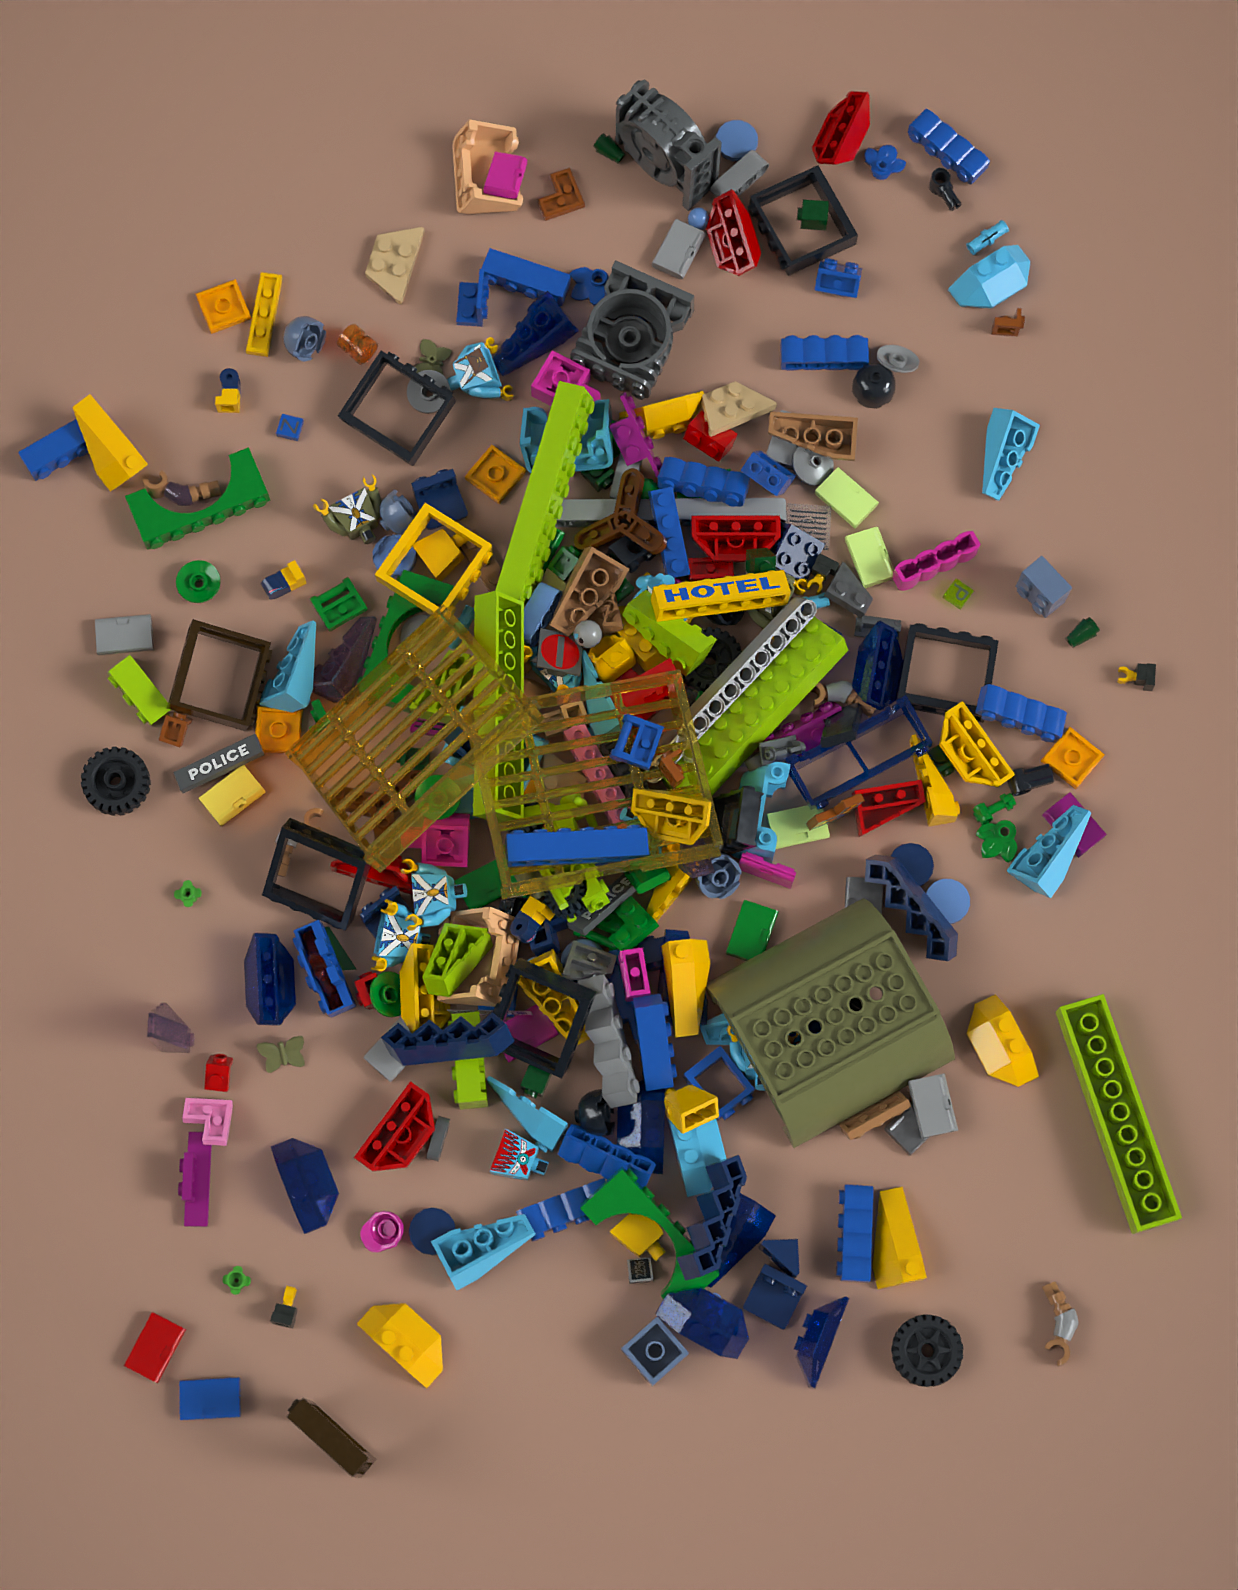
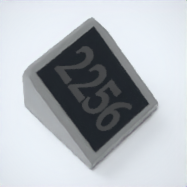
M651 1257L627 1260L629 1284L653 1281Z

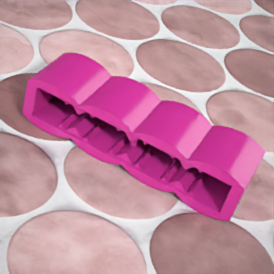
M973 531L963 532L954 540L940 543L934 550L923 551L915 559H907L900 562L894 569L893 580L899 591L909 590L919 581L930 580L938 572L949 571L957 563L970 561L978 553L981 544Z

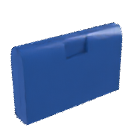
M239 1377L179 1381L180 1420L241 1417V1381Z

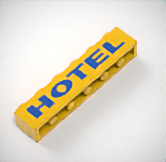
M770 570L764 573H748L733 577L725 576L723 578L703 579L694 582L684 581L670 585L661 584L653 587L651 603L656 620L660 622L787 605L791 591L784 570Z

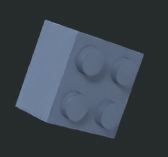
M1040 556L1022 571L1015 586L1018 594L1024 599L1027 598L1032 604L1033 610L1039 615L1042 614L1044 618H1047L1066 601L1072 589L1070 584L1043 556Z
M658 1316L621 1348V1351L651 1386H654L689 1354Z

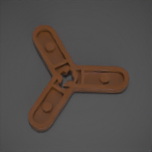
M631 468L622 474L614 513L577 532L574 537V545L581 552L587 547L596 549L622 535H625L651 554H659L665 549L667 540L664 535L637 516L644 486V477L640 471ZM623 518L627 519L628 522L631 524L630 527L627 524L622 523L621 520Z
M413 770L379 795L338 785L328 791L327 798L332 808L371 818L378 853L383 857H392L400 849L394 813L415 798L418 785L427 776L420 770ZM381 805L385 806V809L382 808L380 811L377 810V807L380 808Z

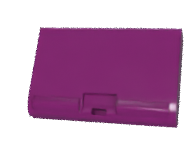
M1069 792L1046 810L1042 816L1052 826L1053 822L1071 806L1075 805L1083 809L1085 808ZM1091 815L1075 851L1078 858L1107 835Z

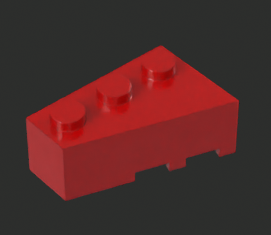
M671 658L629 682L612 688L610 693H608V697L611 698L622 721L624 714L637 716L678 697L681 692L682 679Z
M922 779L854 790L851 793L852 796L859 793L862 794L865 800L854 809L859 837L925 803Z

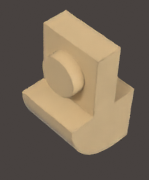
M579 699L560 706L558 710L540 715L539 721L545 737L548 739L562 734L563 731L581 722H584L586 725L589 722V718L582 700Z

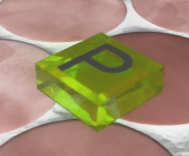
M956 578L942 598L961 610L974 590Z

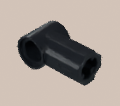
M1049 764L1026 770L1025 768L1012 770L1015 775L1007 780L1013 796H1020L1030 792L1031 789L1054 783L1053 772Z

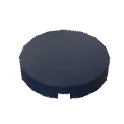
M914 843L902 844L891 854V857L899 859L920 887L928 882L932 876L934 869L933 858L923 846Z
M423 1209L414 1216L410 1223V1241L421 1253L431 1256L438 1255L431 1241L451 1230H455V1223L451 1216L442 1209Z

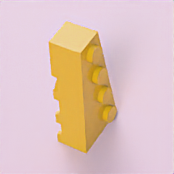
M554 949L528 961L562 976L564 968ZM521 976L518 984L523 988L525 994L529 998L531 997L542 1013L548 1016L554 1023L553 1025L567 1039L579 1006L578 1000ZM585 1026L578 1045L590 1039L585 1032Z

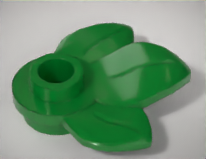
M1002 820L997 824L986 823L977 830L976 835L984 840L981 847L983 858H992L1000 854L1009 863L1015 857L1018 848L1014 839L1016 827L1011 821ZM1007 827L1010 831L1009 834L1003 836L1000 832L1001 828Z

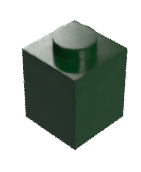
M803 199L802 208L798 207L797 221H801L800 229L826 231L829 201Z
M768 548L746 549L745 571L747 573L756 574L770 570L776 571V555Z
M529 1064L520 1085L521 1089L524 1090L523 1094L534 1099L537 1096L543 1097L552 1074Z

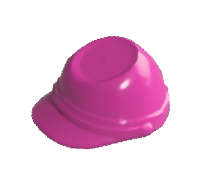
M375 1212L362 1226L360 1231L361 1240L364 1246L371 1252H381L396 1247L403 1235V1223L399 1216L393 1212Z

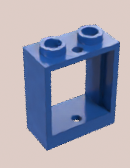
M761 450L753 452L740 470L775 496L784 494L796 477V475Z
M721 1045L683 1074V1078L689 1085L704 1090L696 1081V1078L722 1059L745 1088L742 1093L719 1110V1117L716 1118L717 1121L721 1118L725 1121L735 1113L734 1108L740 1103L744 1106L754 1098L752 1094L755 1091L754 1087Z

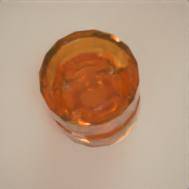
M355 323L349 325L337 340V345L344 352L350 353V357L359 365L369 361L378 348V343L370 336H365V332Z

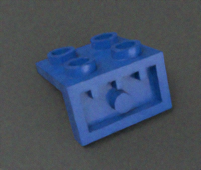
M479 269L478 283L459 282L457 325L483 327V319H487L489 286L488 277L485 276L484 269Z

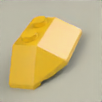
M700 391L633 409L636 416H641L645 428L643 432L645 436L660 439L665 434L684 432L699 412L704 392ZM626 411L619 413V420L628 417Z
M619 606L623 630L611 634L617 637H625V641L635 653L636 662L645 672L667 660L622 616L626 606Z
M963 701L945 712L939 746L965 782L999 787L1015 775Z
M633 788L631 812L635 817H638L643 827L647 828L652 838L693 845L709 826L711 801L707 798L671 791Z
M410 944L400 969L401 1017L411 1033L415 1032L429 1019L439 1028H442L450 1018L448 1011L450 1010V1004L438 1001V995L428 994L423 980V974L435 948L429 944Z
M996 994L976 1003L966 1034L986 1073L991 1077L1016 1087L1038 1078L1039 1075L1032 1052L1010 1010Z
M406 1303L372 1306L357 1323L365 1333L426 1389L443 1371L441 1335Z

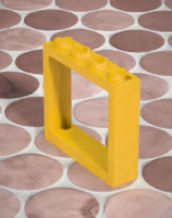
M424 503L375 573V577L379 583L444 623L447 618L449 619L455 613V606L458 601L465 599L469 592L467 588L472 582L475 583L481 575L480 570L483 565L490 563V559L494 554L491 543L427 503ZM431 518L481 548L440 608L391 577Z

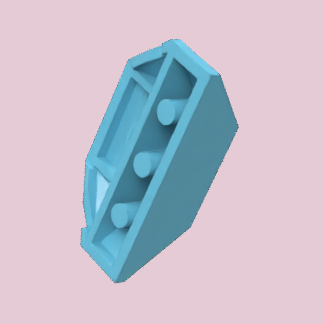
M1018 245L1003 246L969 267L948 288V291L960 307L993 308L1027 287L1030 260Z
M667 1118L687 1197L710 1191L713 1186L705 1167L726 1159L717 1120L714 1119L682 1134Z

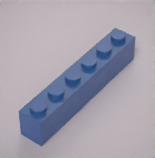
M640 825L627 826V829L607 826L603 830L584 827L580 831L561 828L557 829V832L537 829L533 833L514 830L510 834H506L505 837L506 867L646 861L649 856L647 828H641Z

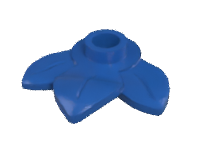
M884 145L879 151L867 148L865 152V162L871 166L872 175L876 179L884 180L891 173H899L905 168L906 161L897 158V150L892 145Z
M581 267L569 273L571 278L577 283L572 290L571 297L573 299L582 301L589 298L590 302L595 305L604 298V286L609 278L607 272L602 269L592 271L587 267ZM599 278L602 279V282L597 283L595 280Z

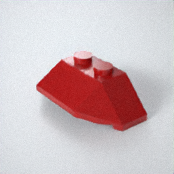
M850 91L846 98L840 101L828 113L812 146L818 164L837 165L854 160L870 127V99L868 92Z
M731 189L714 198L706 231L717 268L740 276L757 267L761 250L750 214L734 190Z
M691 515L692 539L713 562H746V549L768 548L770 550L781 538L780 516Z
M367 846L366 850L373 852L374 856L366 882L386 888L390 887L391 889L396 886L400 892L413 895L411 872L408 874L401 872V869L409 870L406 863H402V857L398 854L392 857H383L378 853L377 848ZM338 859L332 861L330 865L332 872L355 878L358 869Z
M410 1081L354 1158L372 1172L407 1168L435 1131L430 1095Z

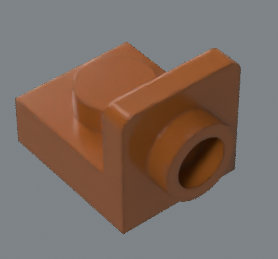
M1017 308L1014 319L1008 316L995 317L992 325V335L1017 337L1020 329H1024L1025 316H1021L1022 308Z
M177 711L167 714L159 741L180 748L183 745L188 725L192 723L193 719L187 717V714Z
M680 748L674 752L671 749L664 753L658 765V768L673 789L679 786L685 778L681 766L678 763H674L682 754Z

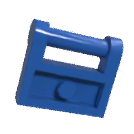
M624 714L621 732L616 746L611 750L609 757L615 761H622L649 771L664 726L630 714ZM635 726L639 729L631 752L628 754L623 751L631 728Z

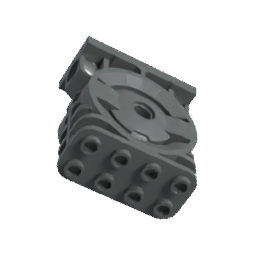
M638 80L626 95H621L616 101L615 141L618 145L624 144L625 151L630 153L637 164L653 179L666 186H676L683 193L682 206L689 211L710 191L712 185L718 180L722 142L714 137L707 144L697 125L678 104L670 98L659 94L656 88L649 90V82L647 80Z
M615 260L612 272L604 286L605 297L593 308L586 327L581 331V337L576 341L575 349H572L570 353V358L572 361L590 369V374L593 375L594 379L600 382L607 381L614 388L620 391L625 389L631 392L637 399L643 400L650 397L651 390L656 385L657 378L661 375L662 368L668 360L673 345V333L683 330L688 319H691L694 313V295ZM647 322H649L653 326L657 333L658 341L662 342L663 344L654 341L653 331ZM628 337L635 339L632 343H627L624 340ZM594 338L606 342V349L613 360L621 363L620 366L613 363L606 356L602 343L594 341Z

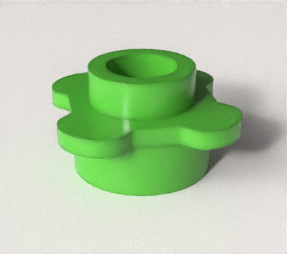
M190 880L184 881L183 886L174 892V897L180 899L185 907L193 906V903L202 895L201 889L195 888Z
M235 1266L233 1271L228 1275H224L222 1279L223 1283L231 1288V1293L234 1295H238L243 1287L251 1284V1278L243 1273V1268L240 1266Z

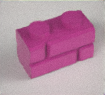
M643 948L619 951L618 959L626 1002L633 1001L635 997L650 995Z

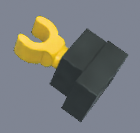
M819 553L811 571V574L815 577L808 582L807 590L810 589L811 585L816 584L819 587L816 594L819 595L822 591L823 580L826 581L829 574L835 576L839 563Z
M1138 663L1135 672L1124 666L1119 667L1118 672L1125 673L1126 677L1118 678V683L1125 684L1128 681H1135V685L1143 686V691H1153L1156 664Z
M286 1286L283 1304L276 1303L275 1310L272 1312L270 1319L272 1324L294 1328L297 1308L292 1307L297 1292L295 1287Z

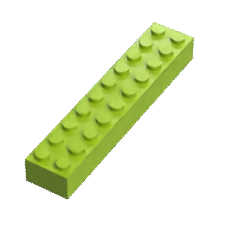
M559 381L495 590L523 601L524 608L536 589L538 582L540 583L543 579L544 570L542 568L544 562L550 556L549 545L556 536L557 529L555 525L557 519H560L562 516V502L568 496V482L575 473V459L581 453V439L587 433L588 416L592 414L595 406L594 399L585 387Z
M492 591L475 595L473 816L503 825L524 821V602L499 591Z
M814 616L677 762L684 772L683 776L685 778L682 783L673 789L664 776L661 780L665 787L671 792L704 797L709 800L757 749L759 743H762L849 651L844 637Z
M1104 994L1059 1007L1055 1013L1132 1235L1182 1219Z

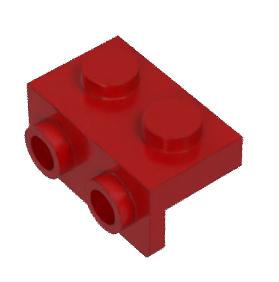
M710 557L688 558L690 569L689 582L734 576L733 562H713Z

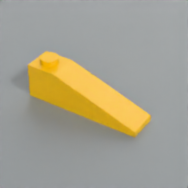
M91 394L72 407L95 472L110 492L148 465Z
M911 735L909 744L917 779H922L926 801L923 805L928 827L955 822L958 814H960L958 801H954L952 792L917 735Z
M679 853L675 859L667 857L662 863L668 870L671 878L655 887L646 910L656 922L692 881L694 872L699 868L697 862Z
M685 939L668 941L661 947L674 1037L698 1035L710 968L707 940Z
M903 1187L879 1191L872 1262L877 1290L917 1282L927 1278Z

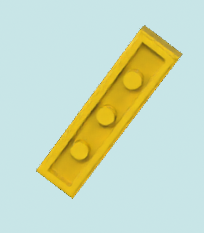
M260 273L246 347L247 354L268 357L282 285V275Z

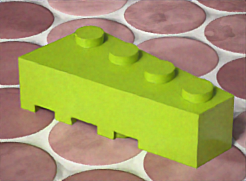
M645 589L628 603L622 616L661 655L667 659L671 658L678 671L687 676L705 660L717 639L712 635L707 637L701 633L702 628L696 624L691 626L684 621V618L657 622L651 603L652 593Z
M480 1012L452 1014V1021H448V1026L462 1016L475 1027L481 1022ZM484 1057L455 1060V1067H452L453 1081H457V1090H454L455 1104H459L460 1110L488 1107Z

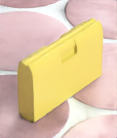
M243 765L200 796L199 800L222 827L266 792L246 766Z

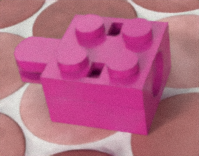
M553 350L531 385V396L552 406L559 381L583 386L592 396L593 401L600 400V392L588 386L590 382V369Z
M454 813L442 820H433L423 816L422 826L405 825L402 828L400 843L404 848H421V863L434 866L467 867L470 814Z

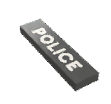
M253 734L173 773L180 791L184 794L265 754L257 735Z
M622 874L608 887L609 892L606 895L610 903L591 914L587 908L585 911L582 909L580 911L581 915H576L577 919L574 922L567 923L569 929L584 936L587 935L630 897L636 890L626 876Z

